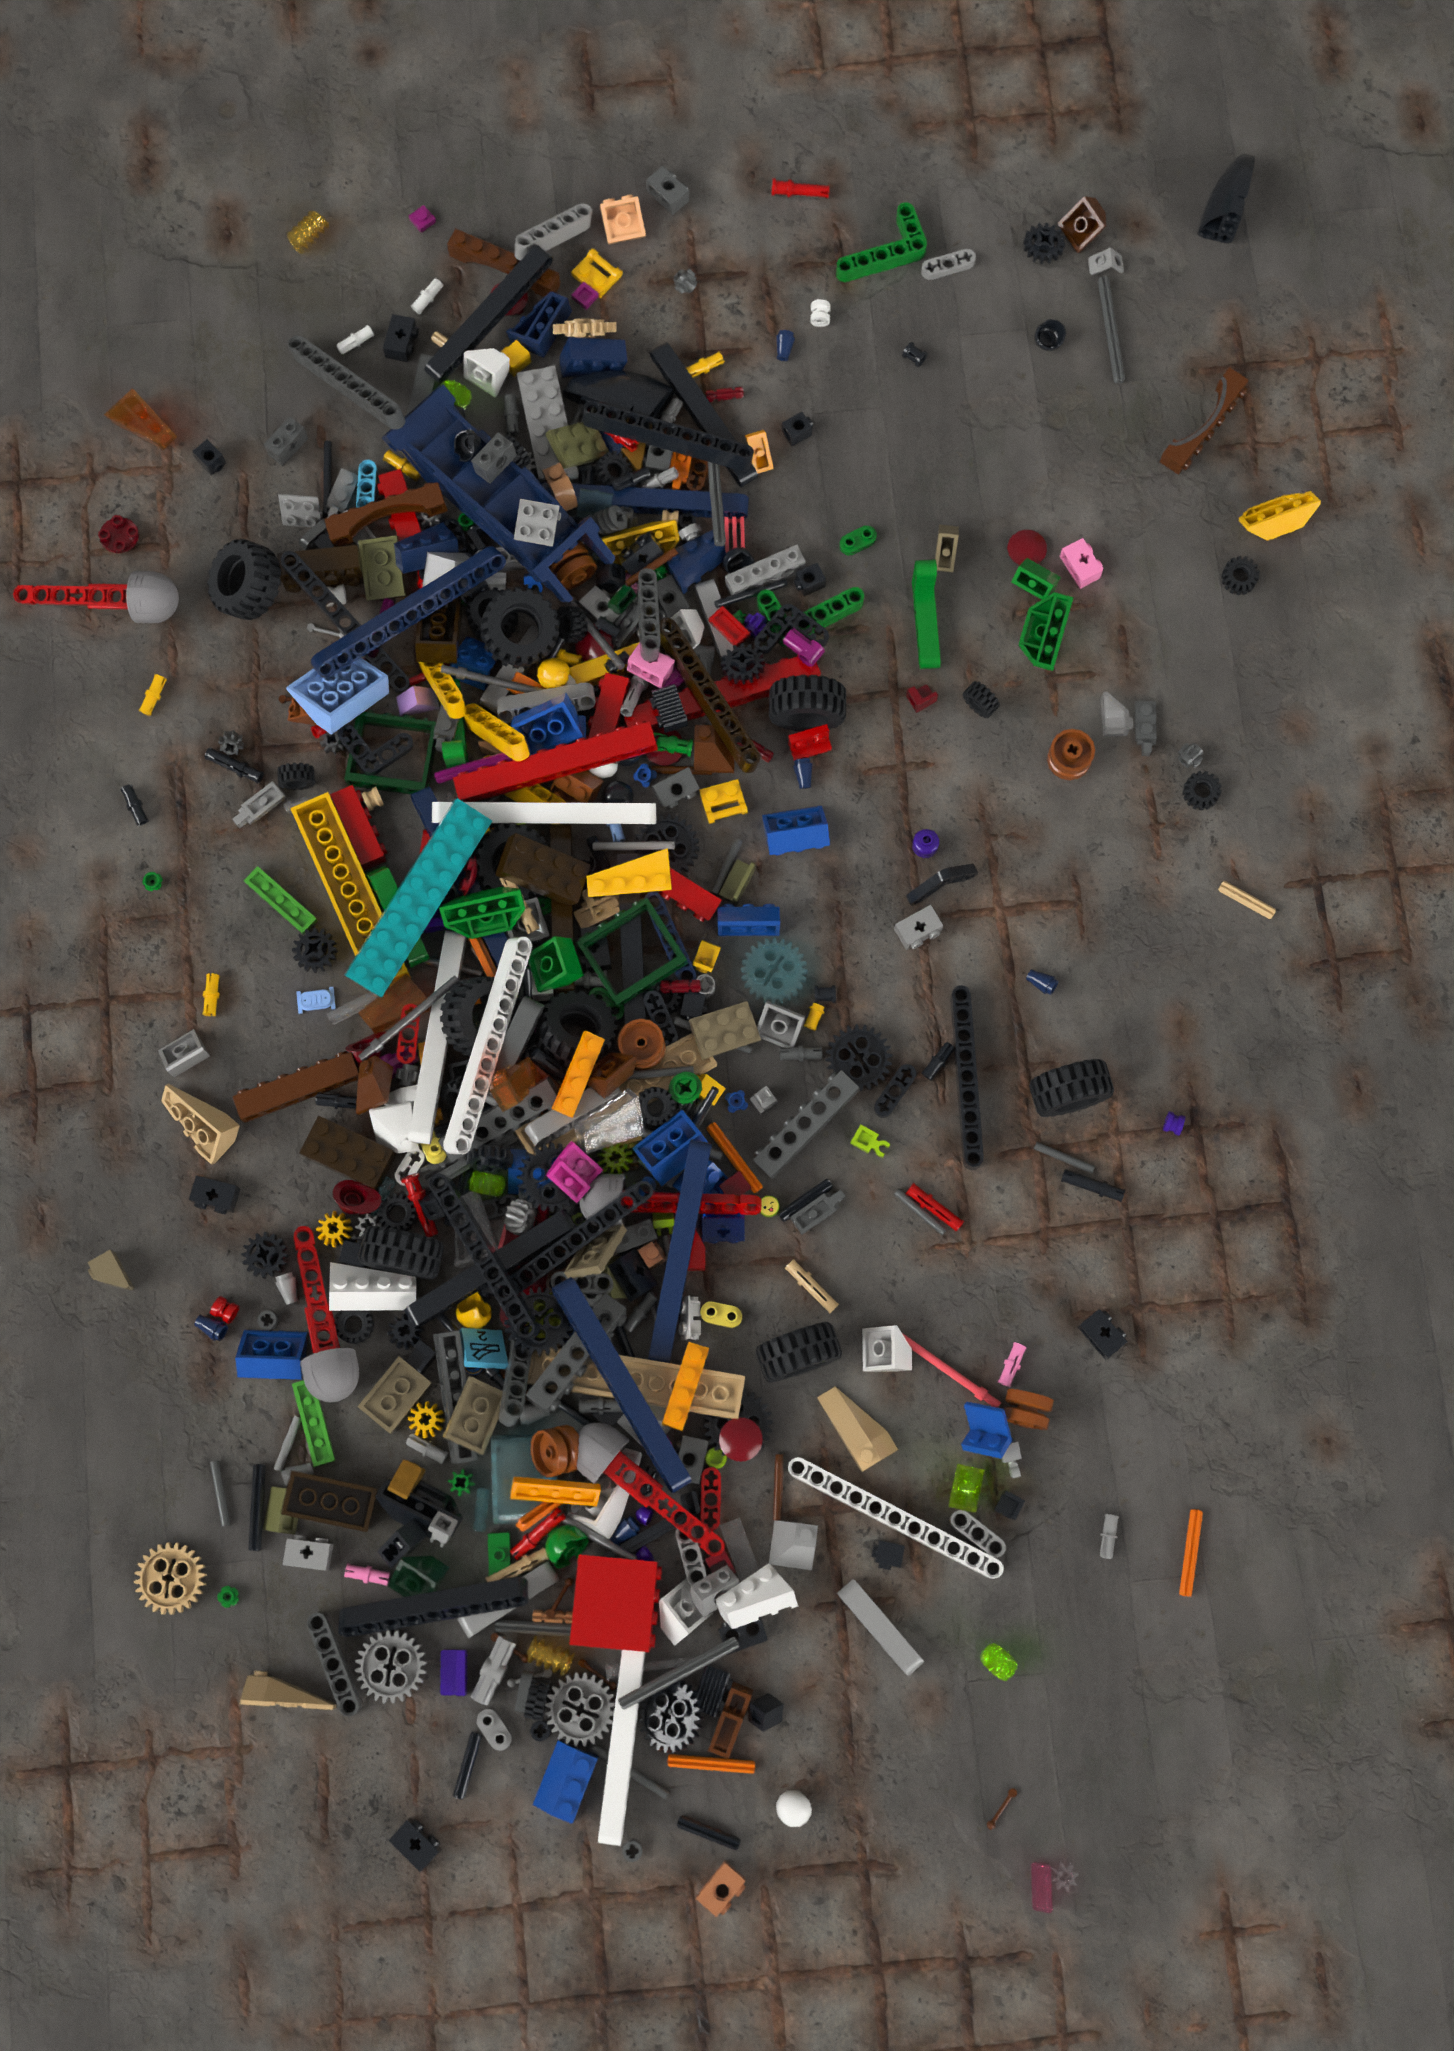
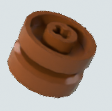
M577 541L578 544L569 551L567 549L563 553L564 557L558 563L554 564L553 562L548 567L566 590L582 585L597 570L595 561L588 555V550L581 541Z
M1068 729L1060 732L1052 741L1048 751L1047 762L1050 770L1061 779H1079L1086 774L1094 759V742L1088 734L1081 730Z
M646 1019L632 1020L624 1025L619 1033V1051L621 1054L635 1055V1069H652L660 1064L664 1058L666 1045L663 1033L658 1025Z
M1007 1389L1005 1401L1017 1406L1003 1408L1007 1422L1029 1429L1048 1430L1050 1419L1046 1415L1037 1413V1411L1046 1413L1052 1411L1054 1400L1032 1392Z
M565 1424L537 1431L533 1435L531 1441L532 1461L542 1476L550 1478L577 1471L578 1432L572 1426Z

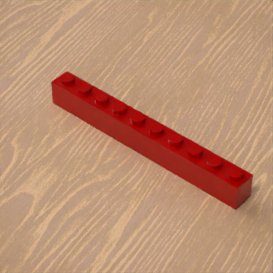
M797 655V657L791 659L783 658L775 664H765L764 673H759V679L754 677L753 683L746 680L745 685L742 684V681L735 684L734 679L728 681L727 676L714 683L730 708L768 697L772 684L781 678H788L793 675L821 676V672L817 662L812 667H809ZM685 688L682 692L678 693L687 721L706 716L689 688ZM649 699L643 704L635 706L632 716L625 717L622 715L626 728L632 727L640 721H650L652 730L659 728L656 721V716H659L656 709H652Z
M640 721L632 727L616 728L611 733L601 732L593 738H580L572 744L567 745L563 743L551 750H538L536 754L530 755L522 761L512 760L508 762V760H503L495 766H482L477 768V771L470 773L468 771L461 772L456 777H453L459 800L463 802H477L657 751L658 747L650 721Z

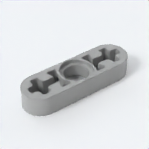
M963 249L928 259L922 265L921 274L925 279L933 280L971 269L975 264L976 255L970 249ZM945 261H951L954 264V266L951 268H946L943 265V263ZM930 267L934 270L933 272H930V270H927V268Z

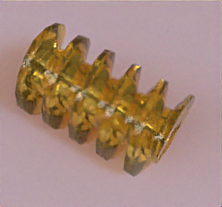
M311 210L308 212V216L303 217V221H299L297 226H294L292 231L287 233V238L293 248L298 253L303 254L304 251L301 247L308 249L307 241L313 244L312 236L318 239L317 231L323 234L325 231L322 226L328 229L329 224L319 213Z
M535 1635L528 1650V1663L531 1664L536 1659V1666L540 1667L544 1662L545 1670L552 1666V1672L557 1673L561 1669V1676L564 1677L571 1668L576 1651L570 1656L568 1647L564 1652H561L560 1644L553 1649L552 1641L545 1646V1638H542L537 1643V1635Z

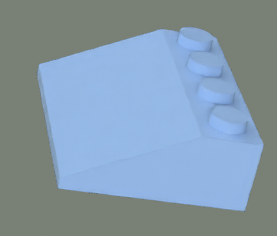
M359 658L328 678L320 677L313 668L286 687L287 691L312 720L330 734L336 732L389 694L388 675L362 658Z

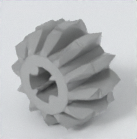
M524 1199L512 1201L510 1206H507V1213L504 1214L506 1215L504 1220L506 1224L505 1229L520 1236L533 1228L537 1214L531 1202L528 1203Z

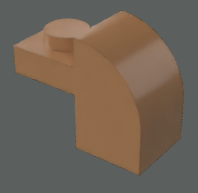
M561 463L542 470L551 490V495L559 502L563 509L568 511L578 507L574 489Z

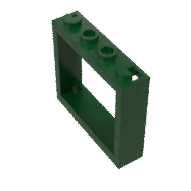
M370 710L359 714L356 717L354 728L362 739L365 725L430 733L422 782L356 773L358 764L349 753L344 779L347 786L353 785V787L366 789L377 787V790L402 794H413L429 787L437 742L433 738L436 722L428 720V718H423V720L415 719L409 715L397 717L392 713L375 714V712ZM361 745L354 748L353 752L356 755H360Z
M648 898L641 899L638 902L635 901L632 904V908L627 911L625 909L615 914V919L610 922H602L597 926L598 929L596 931L585 933L583 937L579 938L580 941L577 942L618 1008L688 964L686 957ZM647 910L677 957L617 995L588 947Z

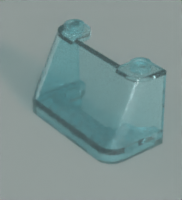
M534 1434L491 1436L493 1523L496 1525L516 1524L522 1516L542 1503L541 1501L510 1499L514 1476L546 1479V1477L538 1472L532 1461L531 1441ZM549 1513L548 1515H546L544 1518H542L541 1520H539L537 1523H541V1522H542L546 1517H548L551 1513Z

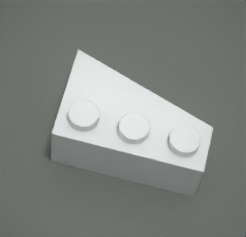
M769 1563L715 1599L720 1615L732 1629L757 1621L760 1616L769 1613L772 1615L777 1614L778 1610L786 1607H798L794 1591Z

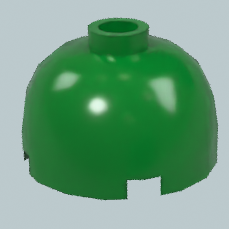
M556 1526L548 1533L549 1537L546 1540L545 1551L547 1557L556 1568H564L571 1564L568 1560L574 1555L577 1559L578 1555L585 1551L589 1543L588 1537L576 1526Z

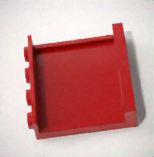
M578 1555L569 1645L650 1652L651 1648H655L656 1634H652L653 1625H657L658 1612L654 1611L655 1602L659 1603L660 1589H656L657 1580H661L662 1567L659 1566V1562Z

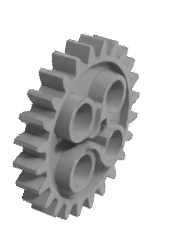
M387 1630L386 1637H384L382 1632H379L378 1640L371 1636L370 1641L372 1644H363L366 1651H358L362 1659L355 1660V1662L361 1664V1667L355 1669V1672H360L361 1676L356 1680L364 1681L361 1689L369 1688L367 1696L375 1693V1701L382 1696L383 1703H386L388 1698H390L392 1704H394L398 1696L402 1702L405 1698L404 1694L409 1697L413 1696L411 1689L419 1690L417 1682H424L420 1674L427 1673L426 1670L421 1669L422 1665L427 1664V1661H421V1657L425 1655V1652H418L422 1646L421 1644L413 1645L415 1637L409 1641L407 1640L408 1633H404L400 1637V1631L396 1630L394 1636H392L391 1631ZM395 1646L396 1653L393 1665L396 1666V1669L391 1671L390 1686L387 1687L386 1681L390 1669L386 1667V1664L391 1663L392 1648ZM381 1647L385 1648L388 1652L385 1660H381L377 1656V1651ZM401 1651H406L409 1654V1661L405 1664L399 1660ZM376 1670L383 1672L384 1678L381 1682H376L373 1678V1673ZM398 1673L403 1674L405 1677V1683L402 1686L395 1683V1676Z
M576 1672L573 1680L570 1675H566V1683L560 1679L558 1681L561 1687H552L555 1695H547L552 1700V1702L545 1704L546 1707L551 1708V1711L546 1712L545 1715L552 1718L547 1722V1725L554 1724L555 1727L551 1732L559 1731L558 1739L565 1736L566 1744L571 1739L574 1740V1746H577L581 1740L583 1746H586L588 1739H590L592 1744H595V1736L603 1739L601 1731L603 1730L608 1733L610 1730L606 1725L613 1724L610 1716H614V1711L611 1710V1707H614L615 1703L610 1702V1699L614 1694L606 1693L610 1686L603 1688V1679L598 1683L595 1682V1674L591 1679H588L587 1672L584 1673L582 1678ZM572 1688L580 1690L581 1697L579 1700L575 1701L569 1697V1691ZM591 1697L600 1698L601 1707L599 1709L591 1708L589 1704ZM563 1700L576 1706L583 1703L585 1710L598 1714L599 1718H595L585 1712L578 1715V1710L564 1705ZM563 1709H568L572 1713V1719L568 1722L561 1719L560 1714ZM583 1718L591 1719L593 1726L590 1730L582 1729L581 1720Z

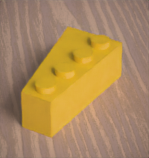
M668 848L586 876L588 897L672 890Z

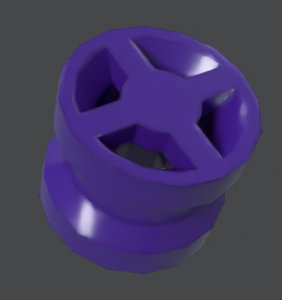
M1169 1111L1163 1125V1131H1172L1175 1135L1179 1136L1186 1117L1174 1115L1173 1112Z

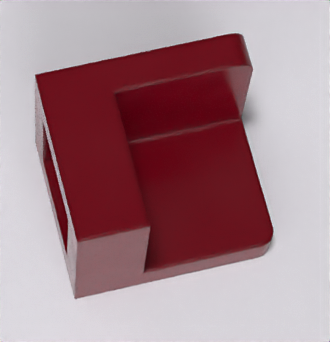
M928 685L918 689L913 686L907 689L906 698L917 713L937 702L938 694L937 692L932 693Z
M737 1171L719 1185L724 1194H735L738 1196L751 1189V1186L740 1171Z
M725 1550L718 1556H710L705 1559L712 1573L726 1565L734 1574L737 1573Z

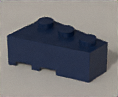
M549 292L533 307L534 310L526 317H521L519 319L520 322L513 329L509 328L506 331L511 344L517 340L528 352L543 358L545 357L558 335L553 334V325L564 324V321H567L572 312L568 298L554 292Z
M569 337L559 356L561 377H576L598 371H623L628 361L625 340Z
M443 522L394 543L396 566L403 574L425 569L427 552L459 553L458 539Z
M713 530L677 547L676 550L679 554L664 563L667 574L673 576L684 595L692 583H698L701 580L700 577L705 572H711L723 562L726 555L725 547L714 544Z

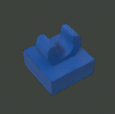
M524 574V585L528 584L529 589L533 585H537L539 592H542L543 585L541 582H536L530 574Z

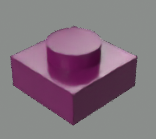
M424 205L409 215V220L421 233L436 223L435 217Z
M583 282L572 293L571 297L576 303L587 310L599 297V294Z

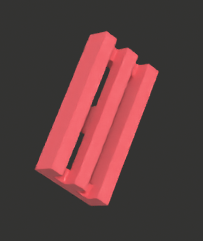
M724 517L726 554L729 551V524H732L733 548L737 547L736 524H740L741 547L745 548L744 517H732V519Z

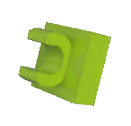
M652 1213L654 1229H657V1234L660 1236L661 1229L665 1227L669 1229V1234H672L674 1214Z

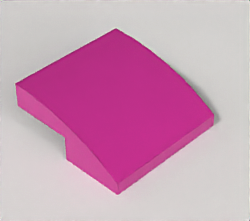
M571 1141L557 1157L546 1176L572 1200L578 1203L591 1188L589 1185L603 1169Z

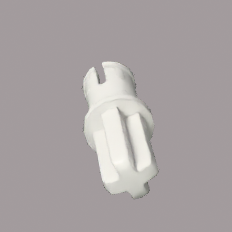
M437 278L433 279L428 287L421 291V295L411 305V308L416 313L421 314L425 307L434 301L433 298L443 287L442 282Z
M367 325L358 332L351 333L350 337L341 341L336 346L341 354H345L356 346L360 347L361 343L374 337V333Z

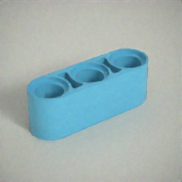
M364 460L359 465L357 508L366 506L372 501L378 502L377 484L379 483V473L376 464L372 460ZM367 471H373L370 474H365ZM366 489H372L369 492H364Z

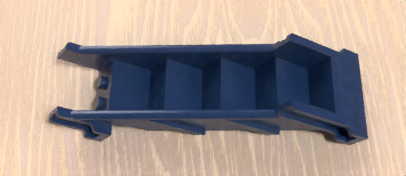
M444 384L438 386L405 416L406 422L403 427L397 430L390 429L381 438L393 452L401 451L426 483L438 482L442 494L525 567L536 582L544 584L560 602L572 601L574 598L548 567L553 562L554 564L558 563L564 557L563 553L567 549L569 551L578 544V539H581L589 546L604 564H612L615 561V556L598 536L599 526L591 517H585L577 524L526 467L521 469L512 461L490 484L475 473L472 461H459V455L454 453L456 434L462 430L474 431L482 442V449L491 440V437L482 429L478 431L468 423L454 407L455 397ZM520 499L560 506L561 519L560 521L557 520L553 547L514 540Z

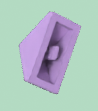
M412 686L396 697L400 717L440 709L437 695L432 688Z

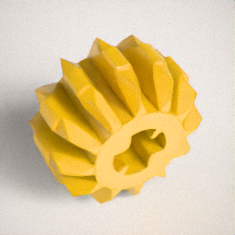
M333 1211L332 1217L328 1213L324 1214L327 1220L319 1219L318 1222L323 1226L316 1228L317 1232H322L318 1238L320 1240L325 1239L324 1244L326 1246L331 1243L332 1247L336 1248L338 1241L343 1246V1238L345 1237L349 1240L351 1238L347 1234V1232L353 1231V1228L348 1226L351 1220L345 1219L346 1215L344 1213L338 1216L336 1211ZM337 1225L339 1231L337 1233L330 1230L332 1226L336 1227Z
M429 1401L425 1402V1408H423L421 1403H418V1412L413 1408L410 1410L411 1413L415 1414V1417H408V1421L415 1423L411 1424L409 1428L411 1430L417 1428L415 1431L416 1436H419L423 1431V1438L427 1439L429 1431L431 1436L435 1437V1428L442 1431V1427L438 1426V1423H445V1419L438 1418L444 1412L442 1410L435 1412L438 1408L437 1404H434L430 1409ZM424 1415L428 1417L431 1416V1419L429 1420V1425L425 1423L422 1424L421 1421L424 1420Z

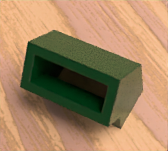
M623 585L608 602V608L617 615L619 613L622 614L635 600L637 594L632 587ZM628 595V598H627V599L620 605V607H619L618 605H619V604L624 600V598Z

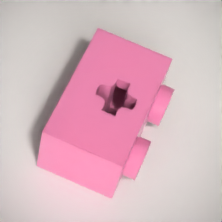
M1083 538L1062 548L1060 558L1079 589L1100 579L1103 572L1102 563L1100 560H1096L1091 545L1089 543L1086 544Z
M639 642L628 659L627 671L662 688L673 673L675 660L669 655L659 652L657 660L652 662L646 661L641 657Z

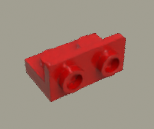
M827 724L788 735V745L793 760L809 758L832 750Z

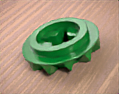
M691 1072L677 1074L669 1084V1093L672 1095V1099L683 1105L687 1103L693 1104V1101L699 1098L701 1091H703L701 1080ZM680 1085L686 1087L689 1085L691 1092L685 1091L682 1093L683 1090Z

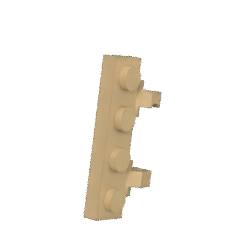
M587 888L581 892L585 901L581 904L582 908L573 912L580 928L596 926L620 912L619 894L594 899L593 897H588ZM641 892L640 900H644L649 892Z

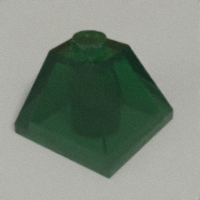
M433 1556L402 1557L388 1587L403 1597L435 1592L444 1580L450 1567Z

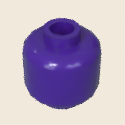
M930 829L918 831L912 842L914 853L921 858L934 856L939 848L938 835Z

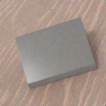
M766 1001L757 1026L760 1038L783 1048L795 1047L805 1023V1016Z
M194 1029L158 1050L165 1069L174 1078L210 1057Z

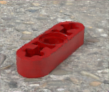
M405 1005L401 1012V1019L406 1016L405 1011H409L410 1007L415 1009L417 1005ZM420 1015L412 1021L417 1022L416 1027L408 1024L404 1028H412L414 1030L415 1036L413 1039L406 1040L403 1038L402 1032L404 1029L399 1032L397 1059L403 1064H410L415 1059ZM401 1041L414 1043V1047L409 1046V1053H412V1057H408L407 1061H404V1058L400 1056V1052L405 1051V1045L401 1046Z
M709 1467L702 1473L701 1522L707 1526L708 1531H715L720 1525L721 1474L718 1469ZM709 1471H714V1475L718 1476L713 1481V1487L718 1486V1491L713 1489L704 1490V1486L709 1487V1480L705 1479V1475H709ZM708 1493H714L717 1496V1502L713 1506L705 1503L704 1499ZM704 1508H718L717 1513L713 1512V1519H717V1524H713L712 1528H709L708 1524L704 1523V1519L709 1517V1512L704 1513Z

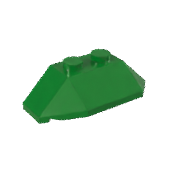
M1054 592L1028 609L1018 646L1033 666L1053 671L1074 597Z
M498 887L466 894L465 896L462 895L439 906L445 928L452 929L467 938L474 939L512 930L524 912L525 904L521 889Z

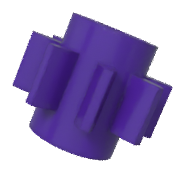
M749 613L744 620L745 628L751 633L750 636L756 638L768 623L767 619L760 613H756L753 616Z

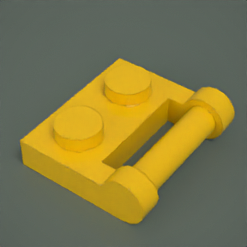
M594 248L571 271L572 277L581 284L585 282L596 290L599 298L623 274L622 270L613 267L598 255V251ZM595 261L598 265H600L603 269L610 273L611 276L607 278L604 274H602L599 270L592 266L591 263Z
M738 779L699 790L709 824L721 818L748 813ZM735 802L739 804L738 806L716 812L711 810Z

